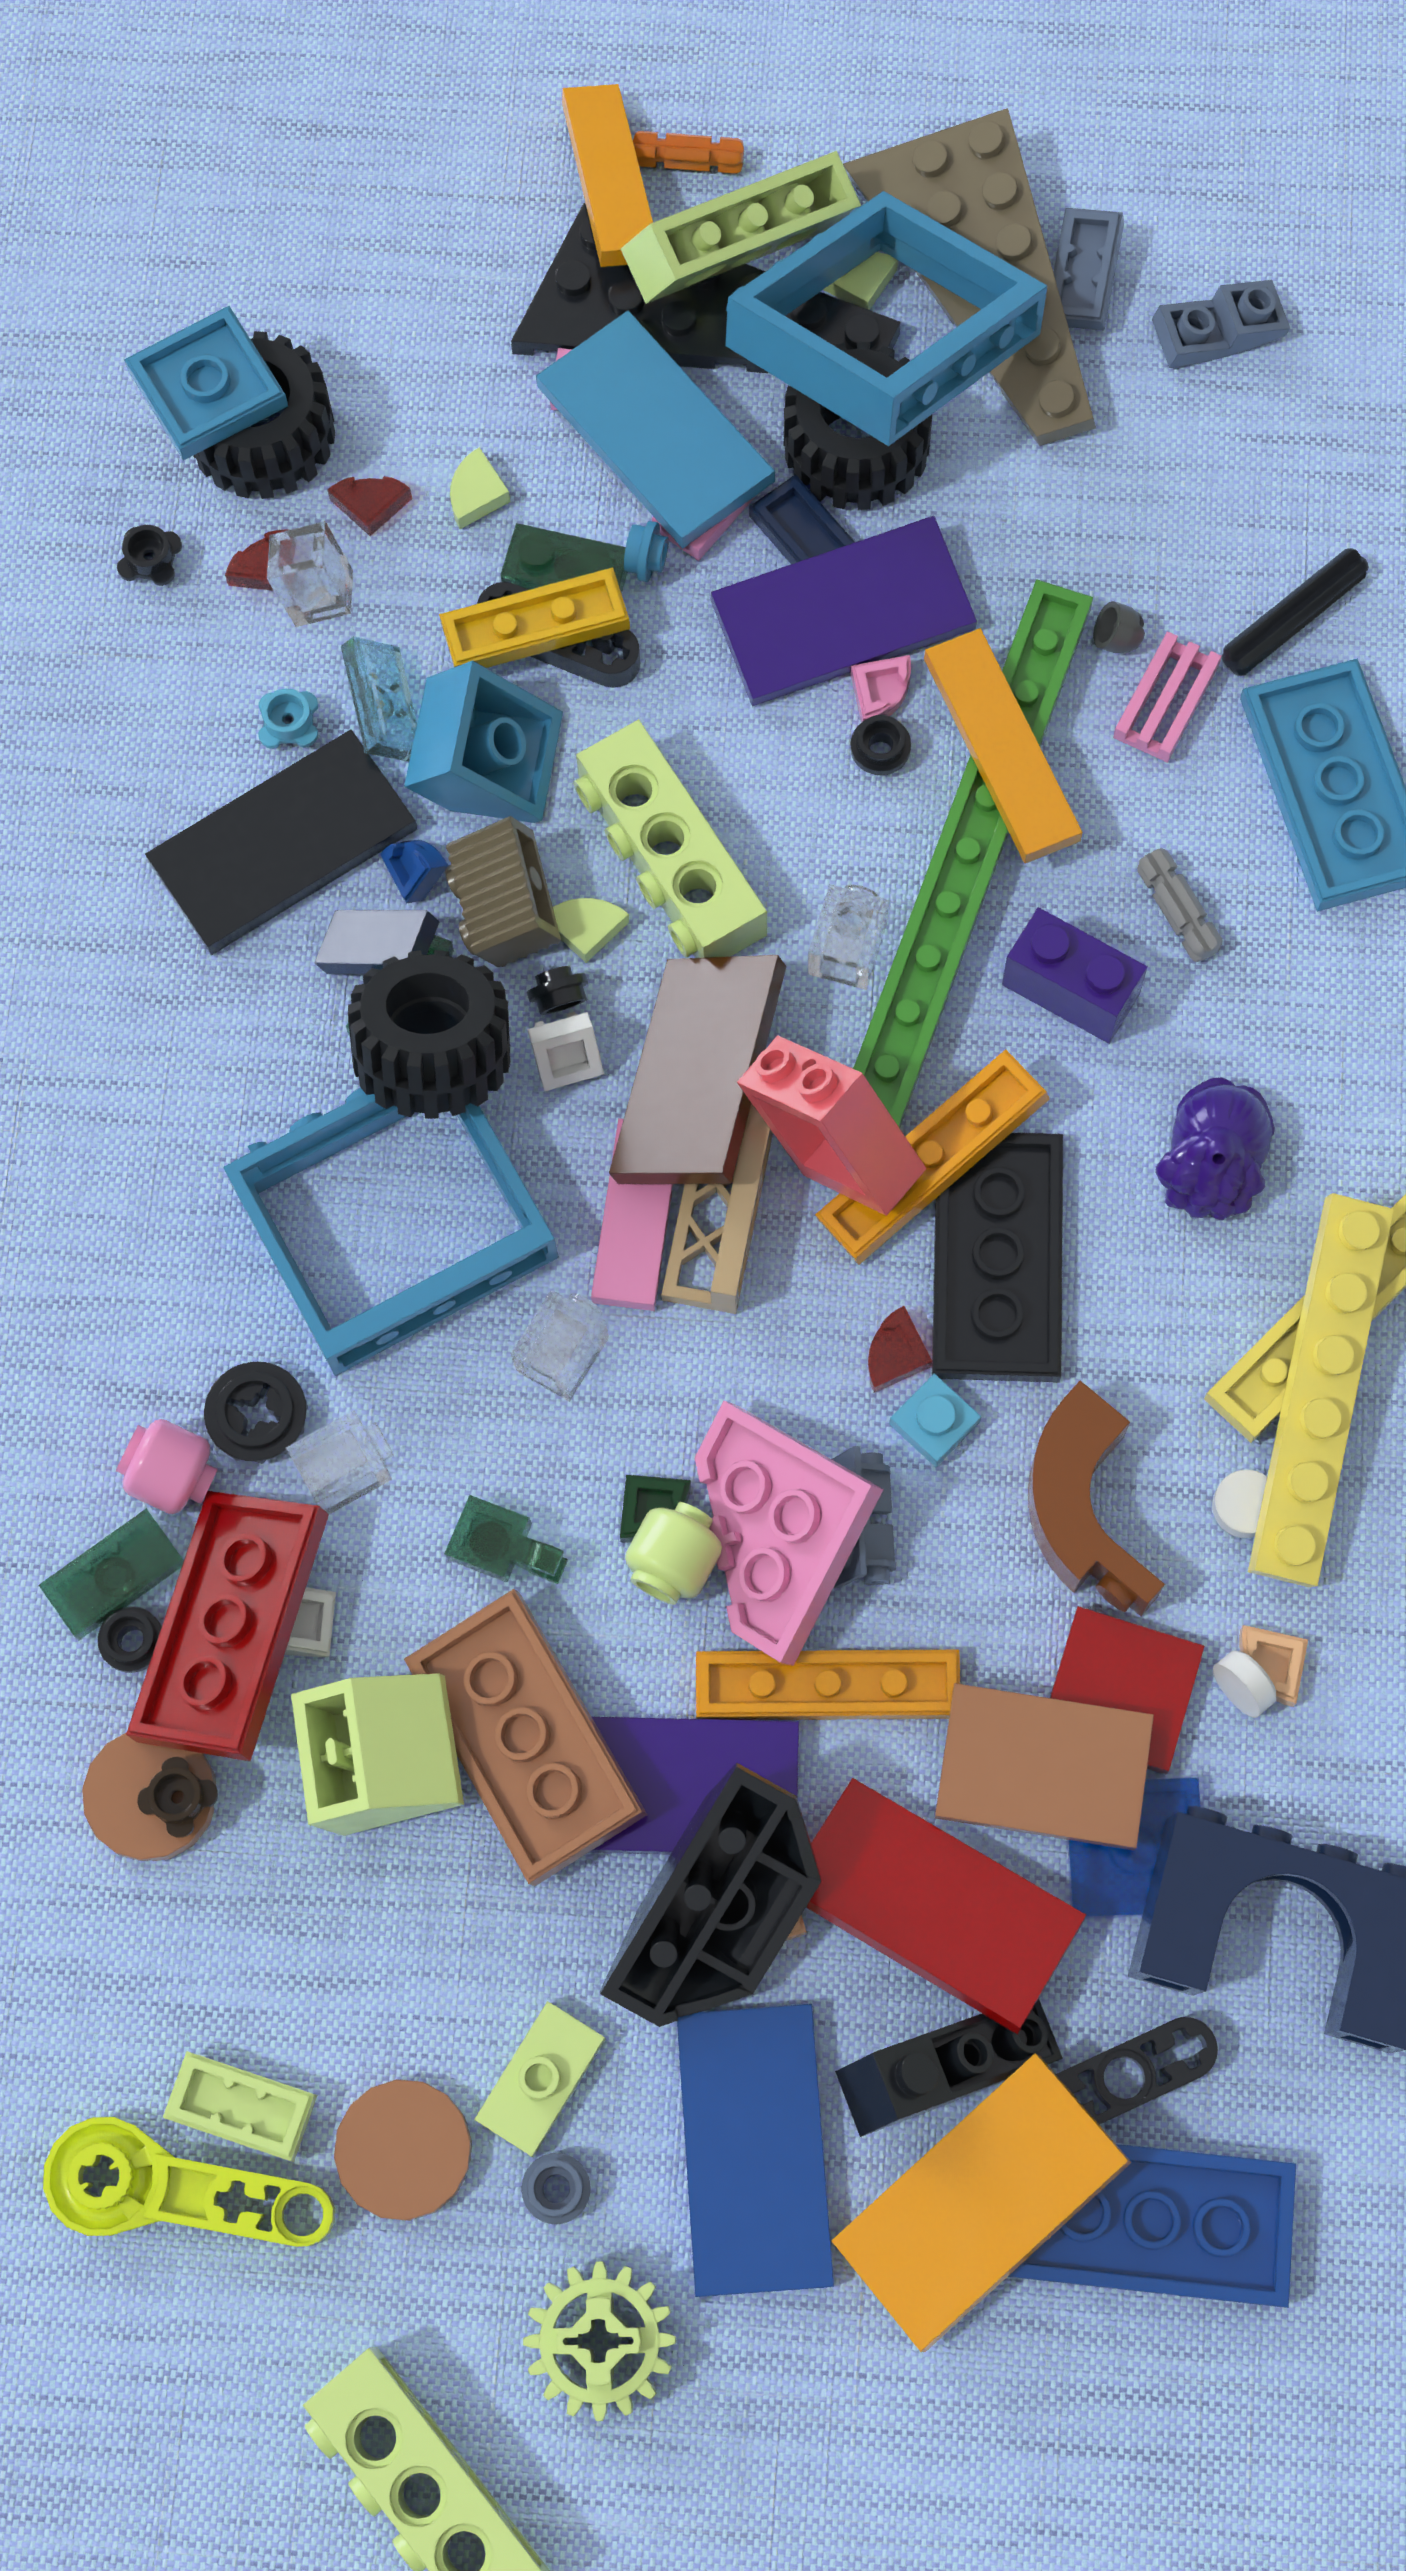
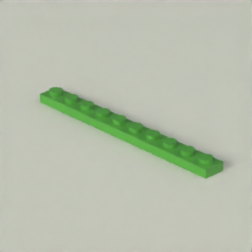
M1036 579L1002 672L1041 747L1091 611L1093 597ZM971 755L853 1069L863 1073L899 1128L903 1122L1009 833Z

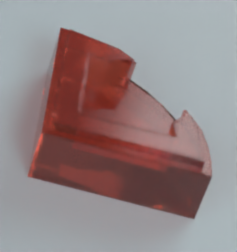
M384 476L383 479L367 478L359 480L349 477L327 489L330 501L369 536L374 534L412 500L411 490L407 485L387 476Z
M294 530L270 531L264 534L265 538L251 544L243 552L238 551L232 557L225 573L228 586L286 592L296 545Z
M905 1306L898 1308L884 1319L872 1340L868 1355V1377L873 1393L932 1366V1359Z

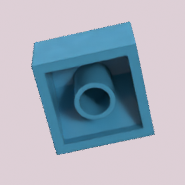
M474 661L427 677L404 787L449 811L502 819L512 816L518 821L540 822L543 820L563 711Z

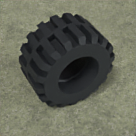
M254 331L251 341L285 393L288 407L284 408V411L273 421L261 426L247 427L193 455V457L196 458L199 469L205 477L212 475L214 484L222 490L226 491L233 485L236 496L249 498L252 491H259L261 499L274 498L273 490L284 488L286 494L298 490L296 481L303 478L310 482L318 475L315 464L325 465L331 455L328 444H334L336 432L323 372L317 362L312 363L310 352L301 345L293 349L290 338L278 335L272 341L268 339L267 332Z
M857 342V349L850 350L846 349L845 343L834 345L886 378L910 361L907 357L899 361L895 360V350L886 346H882L879 352L870 350V343ZM788 385L784 408L783 446H785V460L788 468H794V475L796 474L805 486L810 484V491L820 502L828 496L833 498L832 507L845 509L846 503L851 502L857 503L858 510L871 509V501L879 499L882 506L894 502L896 490L906 494L914 487V476L921 477L926 468L927 456H929L932 415L890 446H887L873 436L851 438L837 433L829 425L842 417Z
M421 950L408 952V957L399 960L393 956L384 960L383 969L371 968L363 975V984L355 985L351 993L352 1004L348 1005L353 1069L355 1077H359L360 1087L365 1094H375L376 1104L385 1109L396 1106L398 1114L412 1117L415 1112L424 1113L425 1119L439 1118L438 1113L450 1111L452 1116L465 1113V1106L470 1103L478 1107L487 1101L488 1091H498L504 1083L503 1073H508L510 1067L508 1000H506L505 989L501 981H494L493 972L485 965L474 967L473 958L462 954L457 958L449 957V951L435 950L434 955H422Z

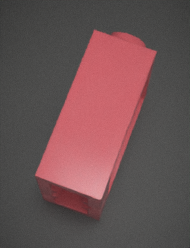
M777 1035L737 1081L803 1176L887 1216L927 1169L860 1071Z

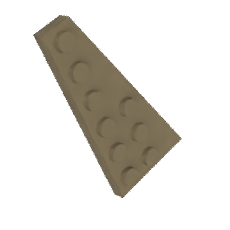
M1008 108L843 163L849 179L856 189H859L867 202L885 191L1047 285L1040 335L989 373L1039 446L1095 429L1094 418ZM915 271L949 320L956 327L981 310Z

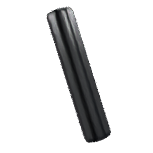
M1354 548L1344 549L1225 645L1221 657L1224 664L1235 675H1246L1366 577V571L1369 568L1366 559L1360 556Z

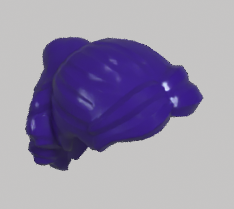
M1222 1077L1211 1078L1191 1089L1178 1104L1177 1117L1172 1130L1171 1151L1165 1153L1156 1166L1155 1173L1160 1183L1166 1188L1165 1203L1167 1206L1185 1210L1193 1218H1205L1209 1215L1215 1219L1224 1220L1230 1216L1248 1212L1252 1207V1197L1261 1193L1265 1188V1179L1260 1169L1267 1158L1275 1127L1270 1110L1261 1093L1248 1086H1235L1233 1082Z

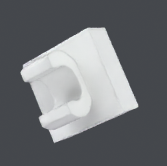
M575 1012L567 1013V1018L547 1024L539 1021L535 1023L533 1028L527 1029L544 1091L604 1075L594 1029L588 1012L579 1015Z

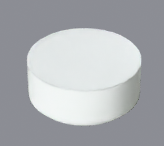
M1239 1470L1229 1474L1221 1481L1213 1496L1212 1510L1217 1523L1227 1533L1240 1538L1255 1537L1267 1480L1266 1475L1254 1470Z
M1233 1650L1213 1666V1675L1220 1689L1244 1714L1257 1718L1276 1702V1689L1270 1677L1246 1653Z

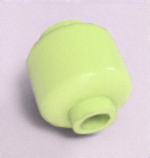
M679 1502L675 1510L668 1508H654L650 1510L642 1521L625 1555L626 1564L633 1572L630 1578L633 1585L648 1595L672 1605H676L679 1598L697 1597L707 1582L722 1550L720 1540L709 1529L713 1522L712 1518L700 1509L683 1502Z

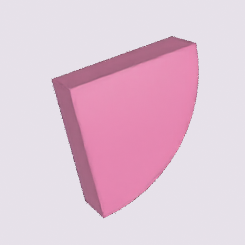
M910 655L851 666V680L861 723L875 715L891 716L901 706L910 685Z

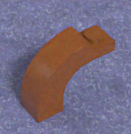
M1080 1380L1053 1411L1036 1448L1028 1483V1508L1032 1529L1039 1548L1049 1566L1073 1593L1092 1575L1099 1581L1095 1586L1097 1591L1112 1606L1122 1612H1126L1130 1607L1138 1615L1142 1616L1158 1598L1165 1584L1105 1533L1095 1517L1090 1499L1092 1475L1122 1441L1130 1421Z

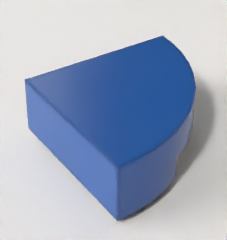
M410 840L390 844L380 853L406 904L424 901L449 866L442 854L434 846L423 840Z

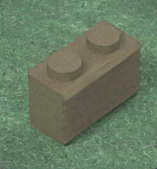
M509 816L446 845L445 848L450 854L448 859L451 862V865L445 870L446 879L453 894L460 899L459 903L463 908L462 915L465 919L459 922V931L464 945L471 954L482 958L496 967H505L507 963L516 962L518 958H527L529 954L538 953L540 949H548L550 945L560 943L561 938L532 829Z

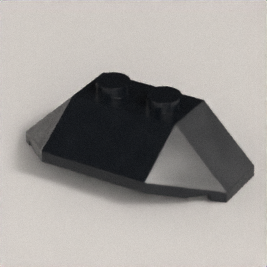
M736 1763L702 1801L639 1906L601 1987L600 1994L661 2027L678 2021V2017L706 2011L749 1996L755 1992L822 1882L796 1795L739 1763Z

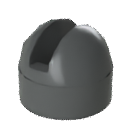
M1115 601L1107 603L1100 611L1095 622L1093 639L1096 647L1121 654L1137 649L1145 636L1143 629L1144 621L1141 614L1132 607Z

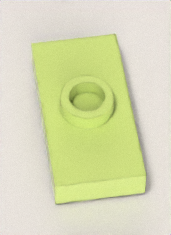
M547 2001L474 2120L531 2157H534L606 2038Z
M186 2051L162 2118L295 2162L318 2095Z

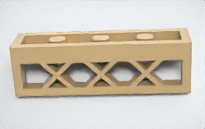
M751 1104L737 1165L732 1178L731 1194L725 1188L729 1184H708L698 1190L699 1184L684 1185L661 1294L662 1301L737 1314L773 1132L753 1104ZM717 1193L727 1207L725 1223L722 1227L705 1236L692 1218L694 1207ZM690 1230L697 1243L686 1249ZM720 1242L719 1252L717 1253L713 1245ZM705 1252L715 1266L711 1290L704 1291L678 1286L682 1265Z

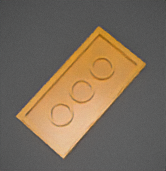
M1035 2053L831 2241L920 2352H926L1132 2162L1046 2062Z

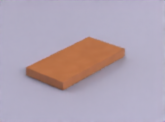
M512 1589L404 1658L412 1675L440 1673L445 1676L457 1756L528 1884L534 1887L647 1816L645 1809L525 1600L517 1590Z

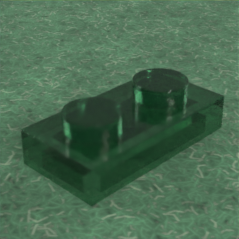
M516 523L500 574L501 581L513 583L531 590L613 567L622 594L628 572L624 571L626 547Z

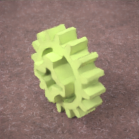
M595 2262L592 2279L584 2280L580 2271L573 2266L567 2269L569 2288L563 2291L552 2283H547L543 2287L547 2297L552 2301L548 2310L534 2307L529 2310L528 2315L536 2322L542 2324L540 2334H532L523 2338L524 2346L540 2349L541 2359L534 2362L528 2368L529 2374L540 2375L548 2373L552 2381L546 2387L543 2394L547 2400L556 2397L562 2391L570 2396L567 2403L568 2415L575 2416L582 2408L583 2403L587 2402L592 2403L595 2420L603 2421L608 2410V2403L616 2401L618 2408L627 2416L633 2413V2403L630 2394L637 2390L641 2395L652 2399L657 2394L653 2384L648 2380L651 2372L659 2374L670 2373L672 2366L664 2359L658 2357L660 2347L676 2344V2336L660 2332L658 2322L671 2314L669 2306L651 2308L647 2301L651 2298L656 2288L652 2282L646 2283L637 2291L630 2286L633 2271L630 2267L624 2266L616 2280L608 2279L605 2262ZM587 2293L586 2313L571 2328H555L561 2313L567 2305L577 2297ZM613 2293L624 2297L637 2309L645 2327H628L614 2312ZM602 2319L605 2320L607 2332L618 2333L619 2337H632L634 2341L633 2343H622L618 2347L607 2350L605 2361L600 2362L595 2361L593 2349L582 2347V2344H569L567 2339L582 2337V2334L592 2332L595 2327V2320ZM645 2353L644 2360L634 2376L621 2386L613 2388L614 2368L627 2354ZM555 2354H571L586 2370L587 2388L575 2383L564 2373Z

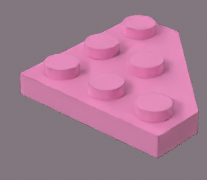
M723 1401L695 1456V1462L700 1483L707 1485L713 1513V1522L709 1529L718 1537L722 1545L717 1566L718 1569L725 1571L732 1605L726 1606L731 1632L778 1662L794 1666L884 1489L740 1406Z

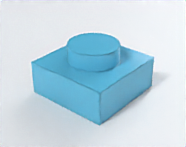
M934 1373L890 1417L889 1425L932 1465L937 1467L980 1423L981 1416Z

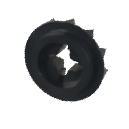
M248 1362L229 1369L215 1381L205 1401L204 1421L210 1438L224 1453L235 1461H254L263 1464L267 1459L279 1454H288L291 1445L300 1435L304 1434L308 1405L301 1386L288 1371L267 1362ZM266 1394V1408L279 1422L270 1421L267 1423L259 1421L255 1425L254 1430L250 1429L248 1433L246 1430L248 1420L233 1404L241 1407L244 1405L255 1407L259 1399H263Z

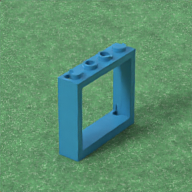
M883 191L861 207L855 208L849 215L823 233L815 235L804 246L785 259L777 261L766 272L745 286L739 287L730 295L726 307L725 346L877 440L890 446L1040 335L1047 285ZM879 250L981 309L887 378L786 317L787 314Z
M360 1087L346 1098L345 1104L324 1115L316 1112L302 1117L290 1127L289 1133L268 1144L266 1142H257L249 1145L250 1153L223 1167L334 1376L559 1258L554 1236L480 1106L477 1107L470 1103L465 1106L466 1112L458 1114L457 1117L521 1229L332 1329L259 1193L407 1116L398 1114L396 1106L385 1109L376 1104L375 1094L366 1095Z

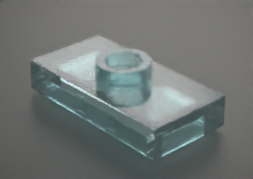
M353 636L341 646L364 752L409 762L417 719L400 647Z

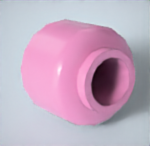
M158 1419L152 1422L147 1429L140 1425L137 1426L117 1466L116 1472L124 1475L122 1481L123 1489L129 1496L168 1514H176L183 1510L189 1499L200 1504L202 1503L218 1469L206 1464L210 1456V1444L205 1438L167 1420Z

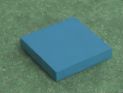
M230 306L124 359L128 372L183 461L288 407L285 393Z

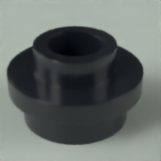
M875 715L860 723L854 730L850 744L851 755L855 763L862 770L874 775H888L901 769L907 762L911 752V738L907 729L895 718L887 715ZM883 742L888 744L891 750L888 753L880 754L871 751L870 747L874 743Z
M562 966L536 975L537 986L527 991L529 1002H536L540 1015H546L569 1009L587 1001L583 987L588 984L585 973L573 975L570 966Z
M124 1607L118 1609L104 1620L99 1629L98 1648L100 1654L112 1668L125 1673L143 1671L149 1667L162 1626L152 1613L143 1608ZM133 1630L141 1631L143 1634L142 1645L135 1651H124L121 1645L124 1635Z

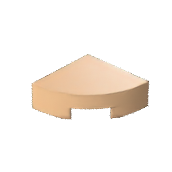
M1243 1625L1239 1634L1240 1651L1252 1657L1268 1674L1276 1689V1701L1294 1707L1297 1703L1308 1639Z

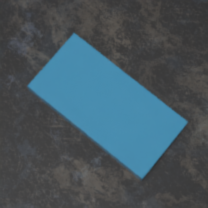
M629 311L620 315L536 375L537 387L682 549L775 482V470Z
M1358 658L1243 688L1240 700L1316 911L1406 888V786Z

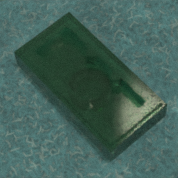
M146 1508L38 1586L74 1637L80 1641L101 1626L104 1620L118 1609L127 1607L179 1570L183 1565L184 1559Z

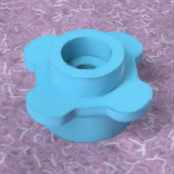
M285 688L267 693L260 699L258 706L264 725L259 730L258 737L263 746L275 749L280 744L297 743L300 747L306 748L317 741L318 731L313 725V713L318 709V701L314 694L308 691L299 692L294 689ZM287 716L294 718L290 724H285L283 719Z

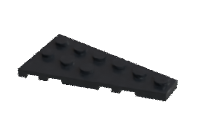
M583 203L511 340L512 354L533 356L534 349L558 351V348L574 349L620 315L629 311L680 367L715 369V363L746 365V372L768 373L725 346L728 297L739 287L745 286L766 271L743 264L646 304L628 265L600 267L586 204ZM819 292L786 315L787 318L832 345L845 343L847 350L857 349V342L870 343V350L877 352L880 351L882 346L893 349L900 335V321Z

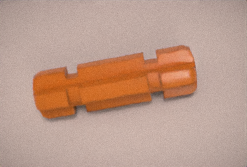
M638 131L633 138L640 167L656 168L657 162H664V168L710 172L711 166H718V172L734 174L741 172L743 167L744 143L739 138L720 137V143L712 142V136L666 133V139L658 138V132Z

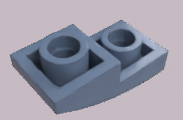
M1272 280L1220 285L1212 300L1159 305L1152 318L1169 368L1209 362L1245 352L1284 337L1290 330Z

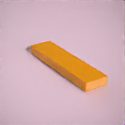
M619 84L563 88L562 107L600 267L628 265L621 248L649 224L653 223Z
M981 628L925 649L924 661L1024 864L1081 842L1083 832Z
M1005 1049L905 1136L927 1169L887 1216L840 1193L818 1211L815 1216L857 1264L860 1265L1050 1100L1047 1091Z
M959 1649L801 1651L794 1666L780 1663L763 1651H696V1719H949L954 1683L960 1684Z

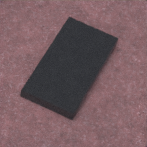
M352 729L148 851L145 853V856L210 955H213L382 852L390 844L400 841L418 829L416 820Z
M1009 1134L935 1199L932 1375L935 1373L940 1379L1060 1383L1062 1356L1063 1134Z

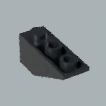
M1038 1999L1018 2035L986 2015L979 2014L875 2051L835 2071L859 2136L862 2137L1003 2083L1035 2053L1047 2065L1059 2061L1063 2057L1041 2002Z

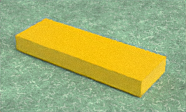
M613 567L439 614L454 667L474 661L485 668L630 629L628 613Z

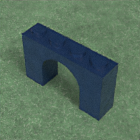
M1188 1806L1186 1814L1177 1812L1166 1819L1128 1977L1192 1996L1206 1992L1222 1923L1234 1898L1251 1883L1260 1881L1290 1883L1313 1895L1325 1907L1335 1924L1339 1936L1340 1964L1324 2034L1386 2053L1406 2050V1866L1384 1863L1382 1871L1359 1865L1356 1864L1358 1854L1351 1850L1333 1845L1318 1844L1317 1851H1311L1291 1845L1293 1835L1288 1832L1262 1825H1253L1251 1833L1226 1826L1228 1818L1226 1815L1203 1807Z

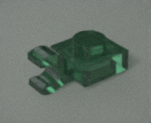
M472 1495L468 1497L444 1553L447 1560L506 1583L516 1565L537 1577L559 1584L568 1559L563 1557V1550L527 1537L532 1526L529 1517Z

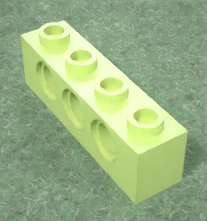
M834 151L653 222L625 244L621 251L647 304L813 237L818 233H823L849 215L855 208L860 207L861 204L838 152Z
M639 719L576 754L579 778L573 781V784L581 802L589 813L599 810L609 827L604 829L609 844L621 861L629 857L640 873L636 877V881L641 893L653 909L662 906L672 921L668 925L669 933L684 957L687 958L692 954L695 958L731 957L767 936V910ZM633 794L643 795L649 799L643 805L636 807L627 806L621 802L625 797ZM665 841L674 842L681 847L678 851L669 855L658 854L652 850L655 845ZM695 889H703L713 895L708 901L703 903H692L684 898L686 893Z
M370 2347L303 2404V2407L312 2417L304 2425L306 2431L329 2459H332L339 2453L356 2475L348 2482L352 2492L372 2516L375 2517L383 2510L399 2531V2534L392 2542L401 2557L413 2571H424L426 2568L428 2571H460L453 2566L449 2559L448 2545L452 2536L462 2531L477 2535L484 2544L485 2560L478 2571H550L378 2347ZM372 2416L386 2418L393 2425L396 2432L394 2449L385 2458L371 2456L365 2451L361 2443V2429L364 2423ZM413 2474H427L439 2486L440 2502L432 2514H417L405 2502L404 2488L406 2482Z

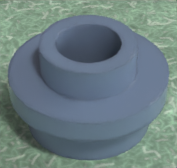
M550 2153L536 2159L526 2170L521 2186L522 2198L528 2211L538 2220L548 2224L567 2223L579 2216L589 2201L591 2191L589 2176L582 2164L575 2158L562 2153ZM554 2175L565 2177L569 2183L568 2196L558 2203L550 2202L544 2194L545 2182Z

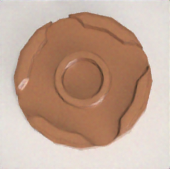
M126 1733L108 1742L90 1763L82 1788L84 1815L96 1838L119 1856L140 1861L172 1859L194 1846L210 1826L215 1810L214 1805L205 1807L194 1820V1830L190 1835L176 1838L167 1832L166 1823L155 1814L146 1815L141 1812L138 1807L137 1798L140 1791L147 1788L153 1777L162 1771V1764L172 1757L185 1759L189 1764V1771L200 1780L208 1779L216 1785L215 1773L203 1753L139 1743L127 1736ZM176 1791L172 1795L174 1803H180L184 1799V1794L181 1791Z
M396 2079L371 2087L349 2106L337 2129L334 2160L342 2186L357 2205L380 2218L411 2221L436 2213L457 2195L469 2170L472 2139L465 2116L448 2095L424 2082Z

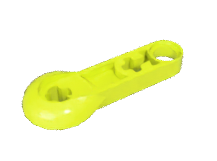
M92 2117L69 2127L54 2142L44 2164L43 2190L51 2211L67 2228L86 2236H111L164 2221L295 2247H305L321 2242L331 2232L335 2222L334 2204L323 2188L311 2183L175 2158L138 2127L116 2117ZM101 2156H108L114 2161L109 2166V2169H119V2181L117 2186H105L101 2197H96L88 2191L93 2186V2183L83 2182V2173L86 2166L96 2167L100 2162ZM235 2181H241L245 2183L244 2194L246 2196L268 2201L267 2187H279L281 2190L271 2209L272 2231L259 2229V2225L265 2216L264 2214L246 2211L239 2214L237 2223L227 2221V2209L217 2206V2198L220 2192H231ZM300 2194L314 2196L320 2202L323 2209V2219L320 2227L314 2233L307 2236H298L292 2233L284 2221V2210L287 2203L293 2197Z

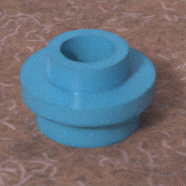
M648 521L646 526L633 524L630 529L624 554V571L637 574L638 581L649 582L653 571L661 573L664 569L669 539L666 536L660 535V525L658 522Z

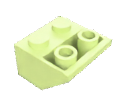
M436 1673L356 1677L291 1694L308 1825L346 1836L464 1805L444 1675Z

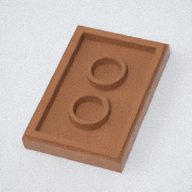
M954 1683L935 1819L1135 1850L1138 1841L1154 1715Z

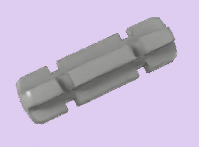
M1163 848L1154 850L1139 860L1138 873L1147 888H1154L1155 893L1152 896L1176 935L1184 936L1185 940L1182 942V945L1190 958L1195 962L1203 961L1220 950L1222 938L1212 922H1205L1204 917L1207 913L1182 874L1176 875L1174 870L1178 866L1169 852Z

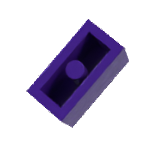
M1037 907L1007 955L1002 985L1110 1044L1140 995L1148 966Z

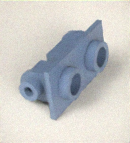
M853 1446L832 1459L884 1489L871 1514L887 1515L892 1512L890 1466L883 1464V1454L875 1452L861 1454L860 1446ZM869 1517L834 1588H841L861 1577H864V1584L866 1585L890 1583V1572L896 1570L892 1524H873Z

